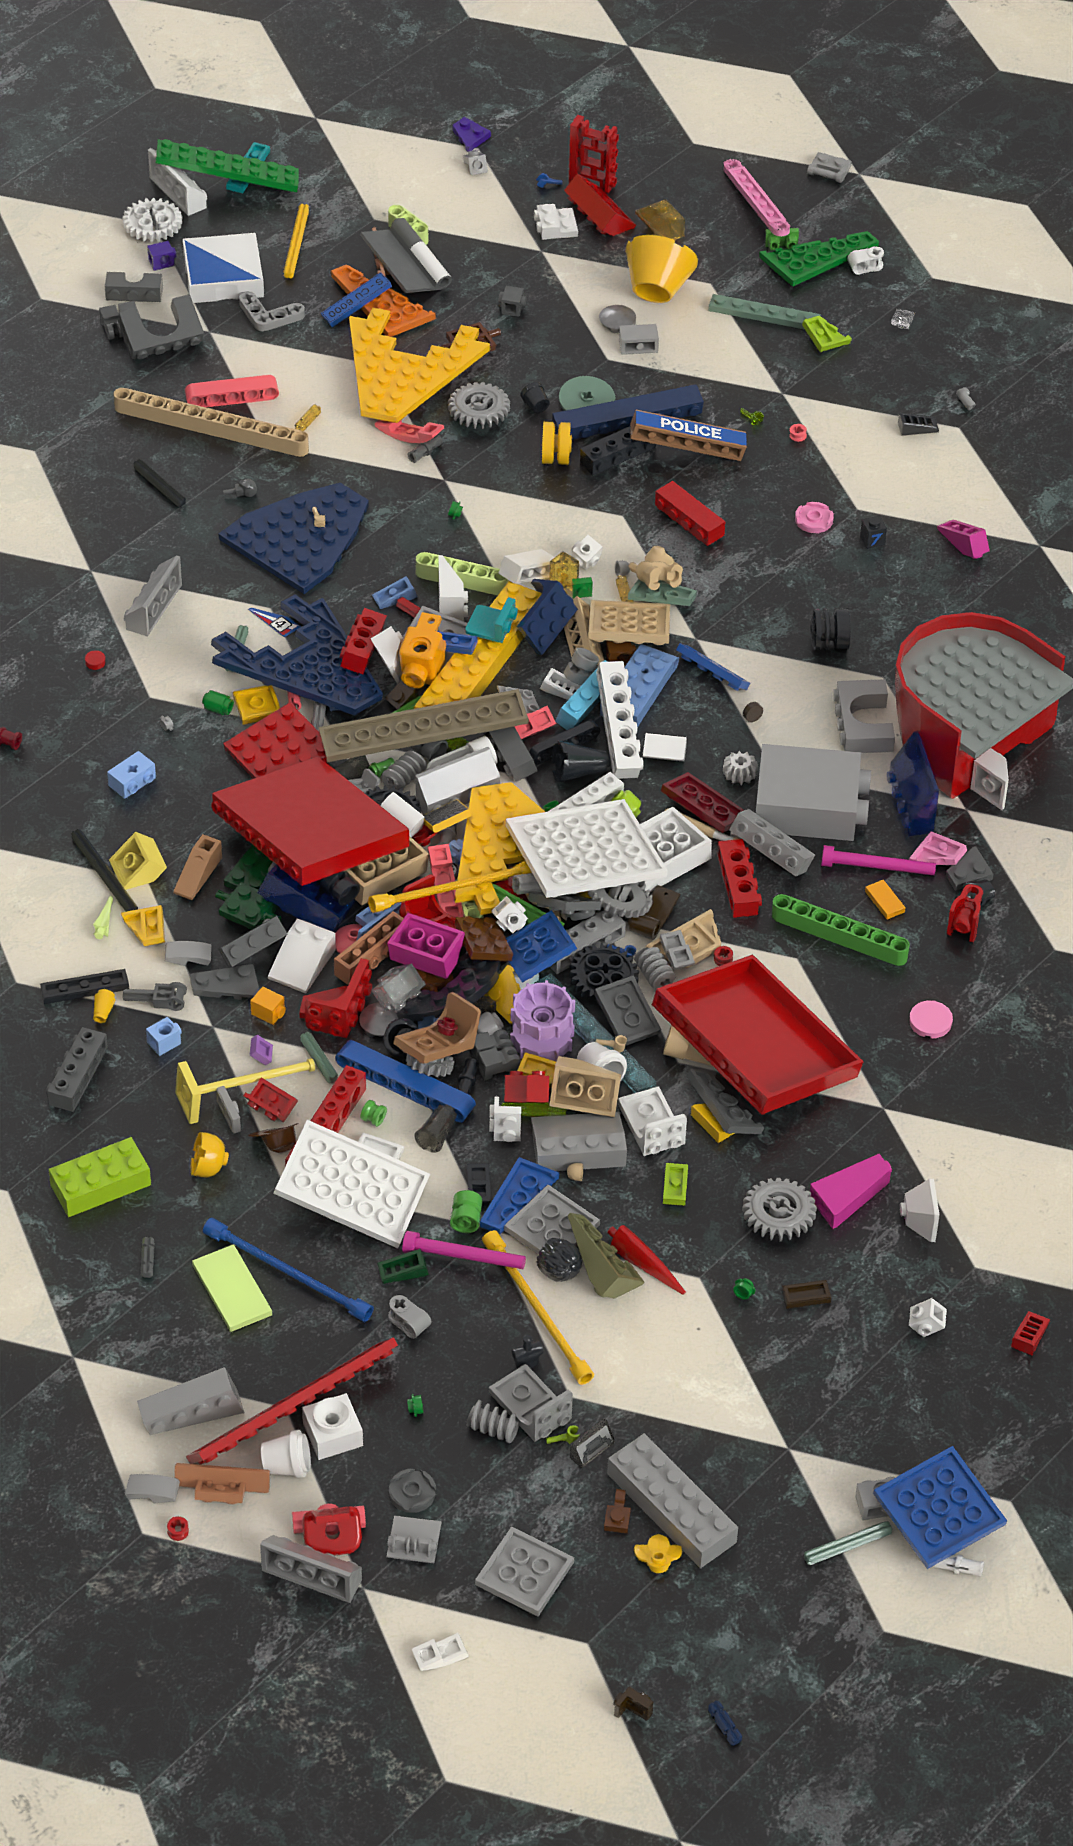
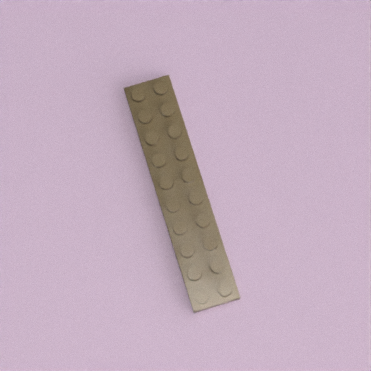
M516 689L319 727V734L327 762L524 725L528 724V716L520 691Z

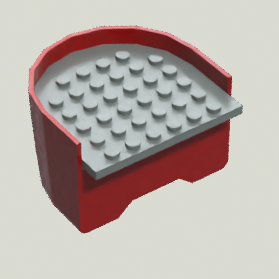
M973 612L939 616L917 626L901 643L896 662V708L906 760L924 779L950 798H956L971 787L974 760L988 749L992 748L1003 756L1020 743H1032L1052 728L1056 721L1059 698L1073 689V678L1063 672L1066 656L1027 629L1002 617Z

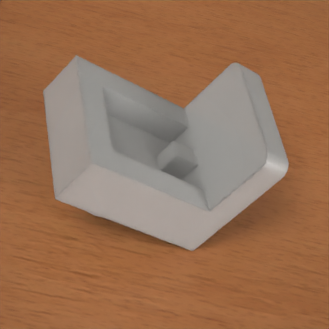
M478 150L468 151L467 155H463L464 163L469 165L471 175L488 172L485 154Z
M365 769L361 778L349 781L368 795V789L376 791V786L379 785L380 779L370 769Z

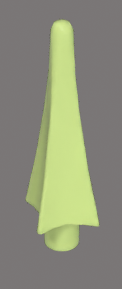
M113 896L108 898L102 912L93 924L95 927L94 935L97 939H102L103 935L108 937Z

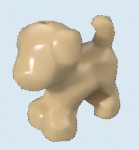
M653 546L645 556V560L639 564L630 562L628 565L629 569L636 573L637 578L651 590L659 588V580L667 582L673 588H676L682 582V566L676 563L671 556L665 553V549L660 546Z

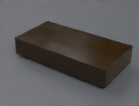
M827 1280L783 1285L781 1289L786 1309L831 1303V1294Z

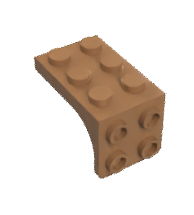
M451 992L447 996L444 1011L437 1021L430 1026L395 1036L394 1045L423 1064L473 1049L481 1011L461 996ZM443 1017L452 1018L455 1020V1025H458V1029L455 1030L452 1036L443 1035L437 1031L438 1020L443 1019Z

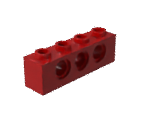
M364 608L361 615L357 614L355 623L352 625L350 634L340 653L339 658H342L340 667L364 674L375 649L371 638L382 632L387 615Z
M743 839L718 841L717 857L733 918L758 915V908L762 906L761 894H757L756 891L758 890L757 879L752 876L754 868L753 863L748 860L750 859L749 848L745 847Z

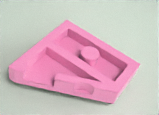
M931 831L909 860L936 863V865H956L966 853L967 848L964 844Z

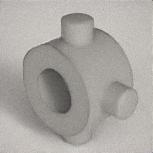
M161 716L160 724L165 731L168 729L172 731L173 722L169 716Z

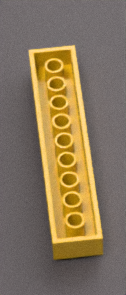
M508 581L490 605L491 608L502 610L508 597L515 599V608H518L517 617L513 620L510 631L506 634L503 642L500 643L477 637L478 642L472 655L454 653L415 704L414 709L481 696L523 640L524 636L516 626L542 593Z

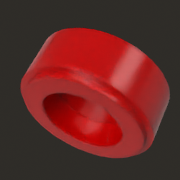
M91 651L85 656V664L89 669H101L106 663L105 655L100 651Z

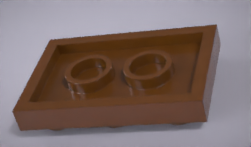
M456 917L454 925L457 930L465 933L463 944L471 959L512 961L513 952L500 926L496 923L497 919L491 917Z

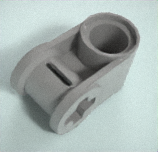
M397 1295L391 1298L389 1302V1321L401 1329L408 1337L416 1338L431 1325L430 1316L423 1309H420L408 1300L407 1297Z

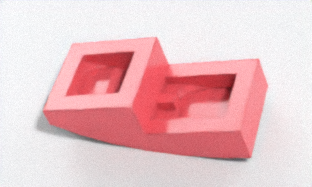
M547 705L535 712L528 713V724L514 727L520 738L525 739L556 725V722Z

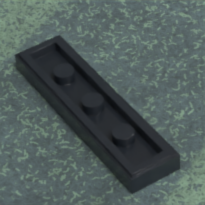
M120 969L40 983L44 1004L95 996L101 989L112 992L129 989V982L126 970Z

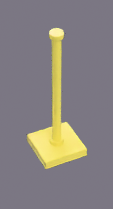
M310 1058L306 1062L198 1086L187 1061L180 1062L177 1068L175 1093L189 1124L197 1123L199 1119L201 1094L216 1091L221 1086H225L227 1089L258 1082L261 1077L266 1080L306 1070L312 1072L315 1071V1064L313 1059Z

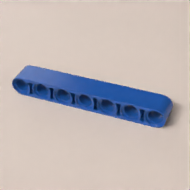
M348 1040L335 1056L337 1064L342 1068H345L347 1065L366 1072L367 1080L457 1122H463L476 1105L475 1100L467 1093L424 1073L420 1074L418 1073L419 1071L412 1070L411 1067L353 1040Z

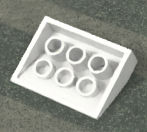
M674 807L640 824L668 870L667 877L640 882L639 887L646 884L644 892L648 889L651 892L655 890L657 885L662 886L712 859L711 840Z

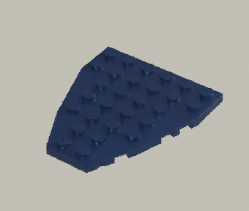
M342 483L309 490L244 514L218 534L219 540L305 594L333 572L334 565L340 561L342 552L348 549L357 535L359 524L363 521L364 513L368 509L369 500ZM313 507L317 508L319 515H325V527L314 526Z

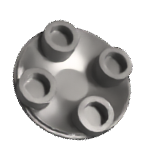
M611 305L605 307L600 312L599 320L604 326L609 328L610 332L618 333L619 326L636 324V314L627 306Z
M386 1002L370 1004L360 1014V1025L369 1037L385 1036L386 1027H388L391 1021L398 1019L396 1013L400 1010L393 1004Z

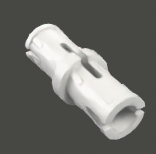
M958 1554L957 1556L948 1557L933 1567L952 1570L955 1574L962 1572L981 1577L984 1561L963 1558V1555Z

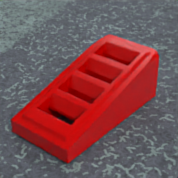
M1028 1311L1012 1338L1011 1347L1033 1355L1050 1319ZM1027 1325H1031V1326H1033V1327H1036V1328H1038V1330H1036V1329H1034V1328H1031V1327H1029V1326H1027Z

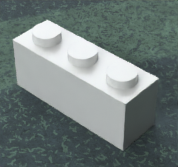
M542 549L506 555L501 561L499 574L515 584L531 582L533 579L553 577L558 559Z

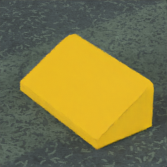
M705 1103L691 1106V1116L718 1143L733 1135L726 1133Z

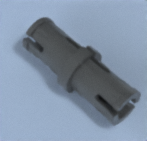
M438 435L427 442L419 443V446L408 452L409 460L416 463L423 456L430 455L433 449L443 443L441 436Z

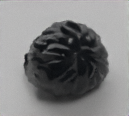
M409 1018L395 1019L388 1024L383 1040L386 1049L393 1056H407V1053L394 1045L395 1036L418 1030L417 1024L413 1023Z
M560 1238L548 1239L536 1257L539 1270L555 1282L568 1281L574 1278L582 1268V1257L578 1248L569 1241Z

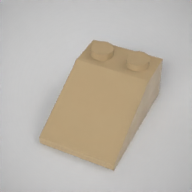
M558 1056L555 1064L549 1106L615 1117L621 1074L579 1059Z

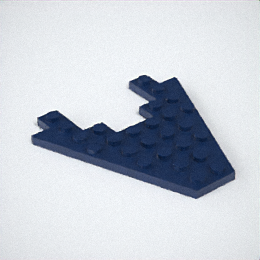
M293 595L281 602L280 608L304 625L296 630L295 637L305 644L285 655H281L269 645L254 653L227 632L211 640V646L221 652L213 656L212 664L261 681L264 685H272L352 715H356L382 700L383 693L367 667L364 674L340 667L342 658L339 657L345 645L347 635L323 598L309 605L297 595Z

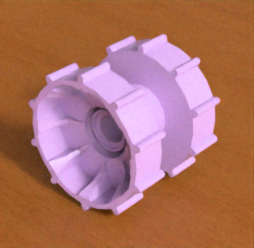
M548 980L545 983L531 985L526 983V987L521 989L518 994H513L514 1008H511L513 1033H510V1040L519 1053L520 1059L523 1058L526 1052L557 1061L558 1056L562 1057L568 1051H572L571 1037H574L572 1013L575 1012V1000H572L566 992V987L561 988L555 984L548 983Z

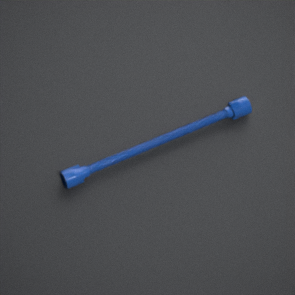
M212 1217L205 1223L203 1228L205 1235L217 1241L221 1239L228 1241L238 1248L247 1251V1253L285 1272V1274L292 1276L323 1295L328 1296L343 1306L345 1305L350 1315L363 1322H367L371 1317L374 1307L359 1298L357 1300L348 1298L321 1282L319 1283V1281L312 1279V1277L231 1234L227 1230V1225Z

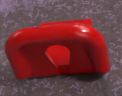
M348 1506L306 1512L303 1516L304 1543L314 1550L336 1556L353 1553L360 1546L362 1541L360 1513L356 1507ZM337 1522L340 1530L337 1538L330 1539L326 1536L327 1523Z

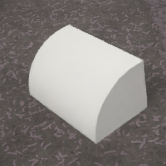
M646 733L643 757L684 762L687 745L686 737Z
M394 792L381 804L382 808L409 828V836L411 838L422 829L424 816Z

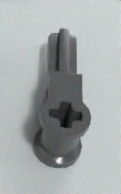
M172 982L170 984L155 983L154 990L125 989L123 990V1000L153 1002L154 1008L179 1011L184 1008L185 1002L183 997L187 992V987L183 983Z

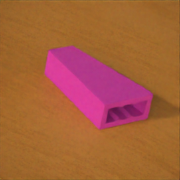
M877 1154L811 1183V1197L815 1199L817 1209L832 1229L838 1227L889 1184L892 1172L891 1166L880 1154Z

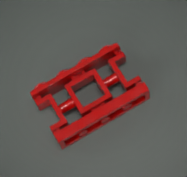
M577 115L570 125L569 183L576 174H579L586 179L599 181L600 188L602 190L605 188L606 193H609L612 187L616 186L617 177H615V173L618 167V163H616L618 149L616 146L619 139L616 126L609 129V126L606 125L602 131L589 128V120L584 122V116ZM588 150L601 153V160L588 157ZM605 168H606V173H603V172H600V171H597V170H601V171H604V170H605Z

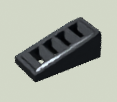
M899 413L898 425L902 436L939 432L935 417Z

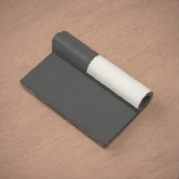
M405 218L395 219L389 230L360 233V236L405 293L441 290L451 283L452 277Z

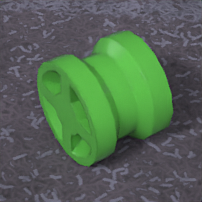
M368 1100L361 1111L360 1118L364 1121L369 1120L372 1125L378 1127L385 1119L387 1107L384 1105L378 1106L375 1101Z

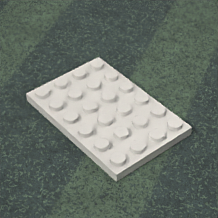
M307 1120L273 1194L398 1248L430 1174Z

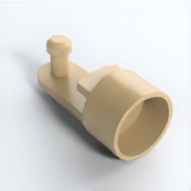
M672 1025L670 1026L663 1051L664 1055L682 1060L685 1058L712 1066Z

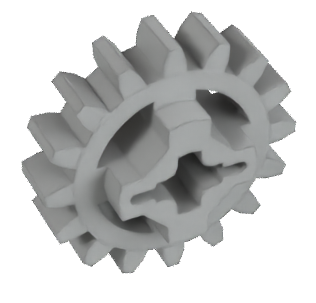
M408 1053L406 1057L407 1065L412 1066V1070H419L418 1073H424L427 1076L434 1075L438 1077L441 1075L445 1077L446 1074L450 1075L454 1065L453 1057L451 1056L426 1064L418 1062L417 1059Z

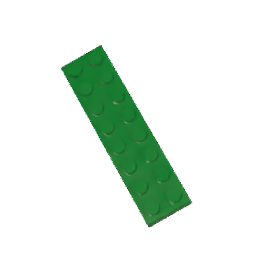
M158 139L155 159L157 164L297 193L299 169L294 166L260 161L257 158L250 159L238 154L231 155L219 150L212 151L204 147H193L186 143H174L167 139Z

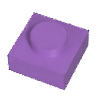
M258 1035L251 1038L250 1056L265 1066L271 1063L273 1045Z

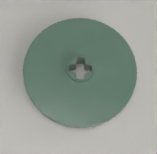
M592 376L572 378L564 383L559 392V403L564 411L615 401V393L611 386L605 381Z

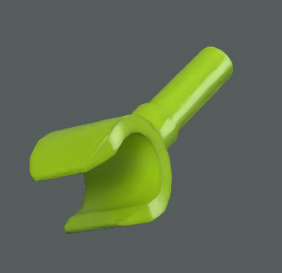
M572 1425L568 1427L565 1434L546 1438L547 1444L558 1441L576 1444L580 1434H574L578 1432L579 1428Z

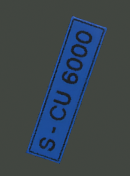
M380 272L323 311L321 315L331 327H334L391 288V282Z

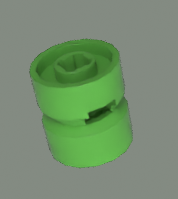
M462 1190L454 1195L453 1210L450 1218V1225L454 1230L462 1233H471L478 1229L483 1201L478 1193Z

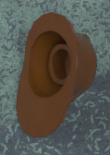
M299 1123L282 1128L253 1132L248 1134V1136H261L271 1151L282 1153L291 1150L295 1145L296 1134L294 1126Z

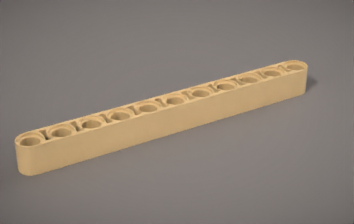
M118 388L114 391V407L118 413L294 456H305L309 452V436L301 430L127 388Z

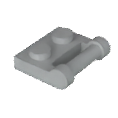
M818 152L813 162L809 164L807 174L824 176L842 183L851 168L852 161Z

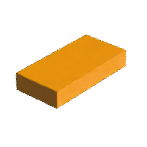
M884 880L865 887L866 894L886 919L905 913V906Z

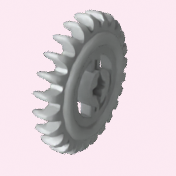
M474 382L473 385L468 383L466 387L462 385L460 389L454 390V393L450 395L448 400V410L451 416L454 415L455 421L459 418L460 425L466 420L467 427L473 422L474 429H476L478 423L481 424L483 429L485 422H487L491 428L492 420L498 425V418L504 421V416H508L510 400L508 395L499 387H492L490 383L485 385V382H481V384ZM471 398V403L466 405V401ZM492 402V406L488 408V404Z
M640 882L611 887L608 894L605 888L587 891L589 897L601 901L600 907H603L605 911H611V914H618L620 917L624 915L626 918L643 916L652 905V895H649L650 889L644 892L646 884L639 887ZM628 895H629L630 898H631V901H630V902H625L626 899H627V897H628Z
M769 1178L767 1183L760 1181L759 1186L753 1185L752 1190L747 1191V1197L743 1199L742 1211L744 1212V1219H748L749 1227L755 1223L754 1232L762 1228V1237L767 1232H770V1239L772 1240L777 1233L779 1240L782 1241L783 1234L786 1233L788 1239L791 1240L792 1232L796 1233V1236L799 1237L800 1229L806 1233L807 1224L809 1227H812L817 1210L815 1199L811 1197L810 1191H805V1186H797L798 1182L796 1181L789 1183V1179L781 1181V1178H776V1181H773ZM788 1199L793 1201V1203L796 1206V1209L790 1207V1201ZM763 1205L769 1208V1214L766 1213Z

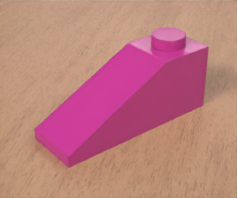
M954 519L937 526V529L963 555L976 559L990 551L986 531L983 528Z

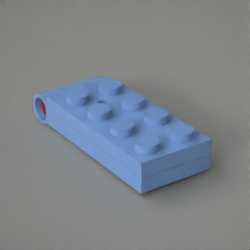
M643 644L636 649L625 666V669L628 670L627 686L631 687L630 704L634 705L633 722L637 723V727L679 663V657ZM600 705V715L603 716L602 705Z

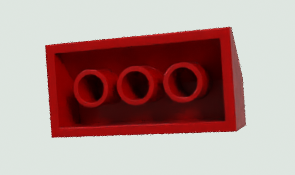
M576 174L564 191L569 195L568 199L575 205H578L577 209L580 212L588 215L587 219L591 223L598 225L596 229L602 234L608 233L611 236H615L635 228L636 224L598 185Z

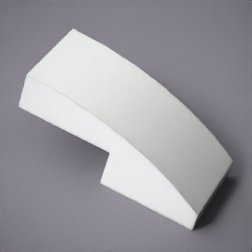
M459 1633L437 1643L432 1639L412 1648L421 1671L443 1667L469 1657Z

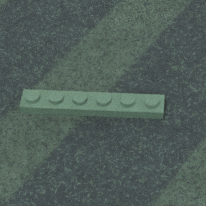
M717 294L712 295L708 309L711 312L804 329L802 326L803 320L821 316V314Z

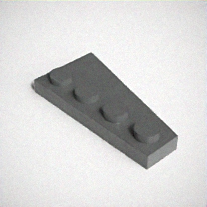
M689 1070L687 1078L726 1133L761 1134L765 1127L760 1122L756 1124L751 1119L753 1115L748 1110L743 1111L737 1105L738 1100L734 1096L725 1093V1087L708 1070Z

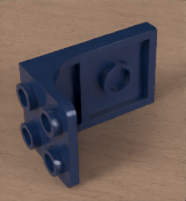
M533 579L531 584L537 592L542 594L516 627L536 654L543 655L578 608L573 603V599L567 595L560 582L556 580Z

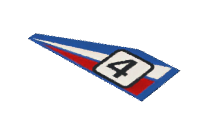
M252 607L248 609L283 637L288 636L301 627L289 617Z

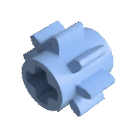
M464 839L452 840L449 843L452 862L457 865L460 864Z

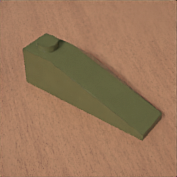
M569 1213L568 1218L589 1280L594 1285V1291L599 1296L615 1299L644 1284V1280L628 1261L623 1263L616 1256L615 1253L618 1250L613 1245L610 1246L601 1240L602 1234L584 1215Z

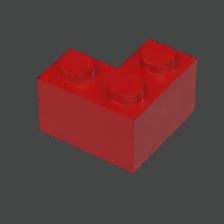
M510 1071V1075H505L504 1102L549 1104V1076L545 1075V1071H532V1075L523 1076V1071Z

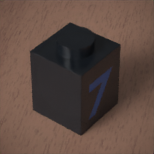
M881 516L862 519L860 537L866 548L870 549L885 545L887 527Z

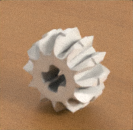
M739 751L737 754L731 752L730 756L725 758L723 774H725L726 780H731L733 784L739 782L742 785L743 782L750 783L751 779H755L758 764L754 756H749L748 752L742 754Z

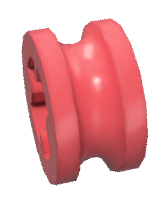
M802 424L792 425L790 427V438L797 442L805 440L807 437L806 427Z

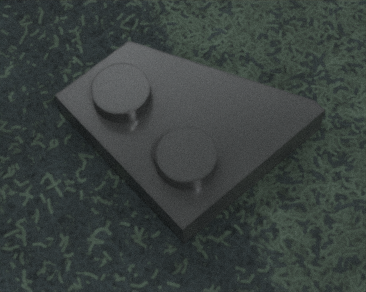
M974 846L962 856L956 865H952L947 870L946 877L956 891L962 889V886L968 881L993 880V872L978 848Z

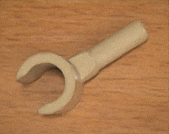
M313 507L314 526L325 527V515H319L317 508Z
M619 1035L615 1038V1041L596 1039V1042L600 1045L613 1047L615 1051L621 1053L625 1049L627 1038Z

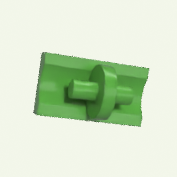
M790 228V233L786 236H776L770 229H766L765 247H769L770 250L780 248V246H786L788 249H791L793 245L798 244L799 229Z

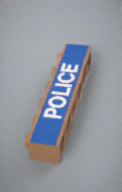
M635 410L630 423L631 439L738 461L742 460L747 448L746 432L641 410Z

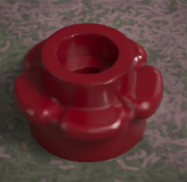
M443 1017V1019L438 1020L437 1031L447 1036L454 1035L455 1030L458 1029L454 1019Z

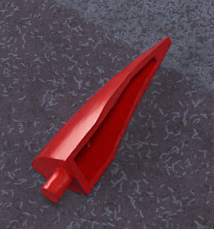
M621 1225L618 1230L614 1227L608 1230L607 1234L613 1238L611 1246L613 1245L618 1250L617 1253L621 1257L682 1295L686 1293L665 1264L625 1225Z

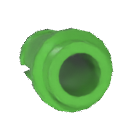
M390 757L379 763L373 762L368 769L380 778L382 773L390 765H393L395 761Z

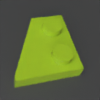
M821 316L803 320L802 326L820 352L847 345L851 342L852 338L849 335L844 337L838 333V328L829 324Z

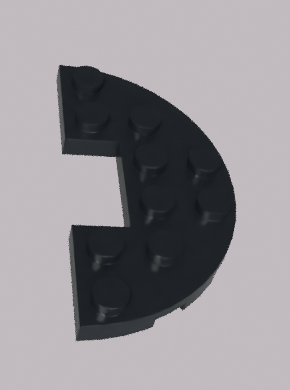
M468 952L459 956L458 962L452 970L453 973L459 975L447 983L446 987L440 992L424 989L418 992L416 997L406 1003L396 1013L398 1019L409 1018L412 1022L423 1021V1017L432 1015L435 1016V1019L439 1018L446 1006L447 996L451 992L456 993L471 1004L476 1002L499 979L500 961L471 959Z

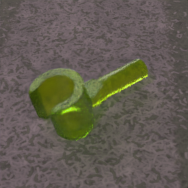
M743 408L740 410V413L752 419L751 423L754 426L758 425L759 421H763L764 414L760 411L750 413Z

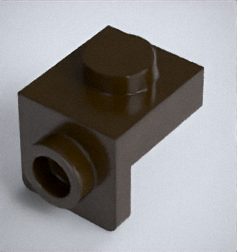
M401 680L385 699L396 709H399L414 698H417L418 695L416 693L419 690L407 686Z
M628 1687L624 1693L620 1692L613 1702L615 1706L614 1716L617 1718L626 1709L646 1721L653 1714V1701L645 1693L637 1692L631 1687Z

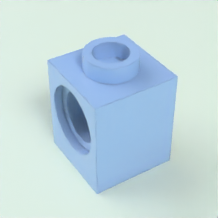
M168 1017L146 1028L147 1043L159 1056L181 1044V1028Z

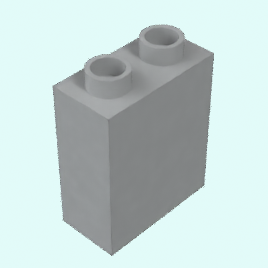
M762 744L756 814L786 835L854 841L855 825H867L869 800L858 799V794L869 795L871 770L860 769L861 752Z

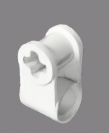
M880 247L855 250L848 255L847 259L853 272L857 275L879 271L883 268L882 257L884 251Z

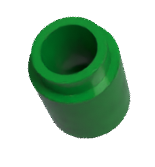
M210 690L204 694L202 704H204V709L220 715H229L233 709L234 700L230 699L228 695Z

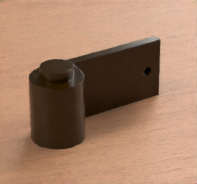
M657 885L652 893V905L649 911L643 916L628 919L629 931L654 940L677 903L680 894Z

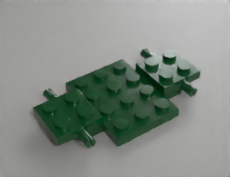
M252 845L224 879V886L234 891L231 894H227L218 890L215 894V898L225 901L219 909V915L251 930L261 925L264 920L277 916L274 914L277 910L296 917L321 887L320 880L302 886L286 872L280 878V871L277 868H274L272 873H269L268 869L273 861Z

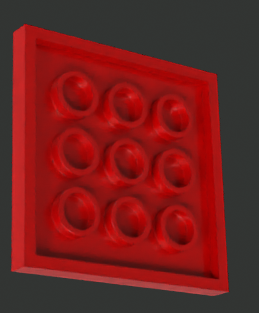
M290 702L223 743L224 749L253 779L317 756L327 762L319 731Z

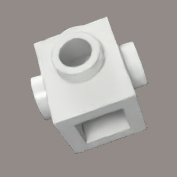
M589 535L581 542L577 541L571 549L573 563L585 570L590 566L594 567L602 555V546Z
M507 896L492 910L493 914L498 918L496 923L504 931L507 929L512 933L516 930L519 931L524 927L528 919L524 914L526 909L518 901L514 904Z
M930 1298L910 1307L909 1326L923 1337L945 1328L946 1309L934 1299Z

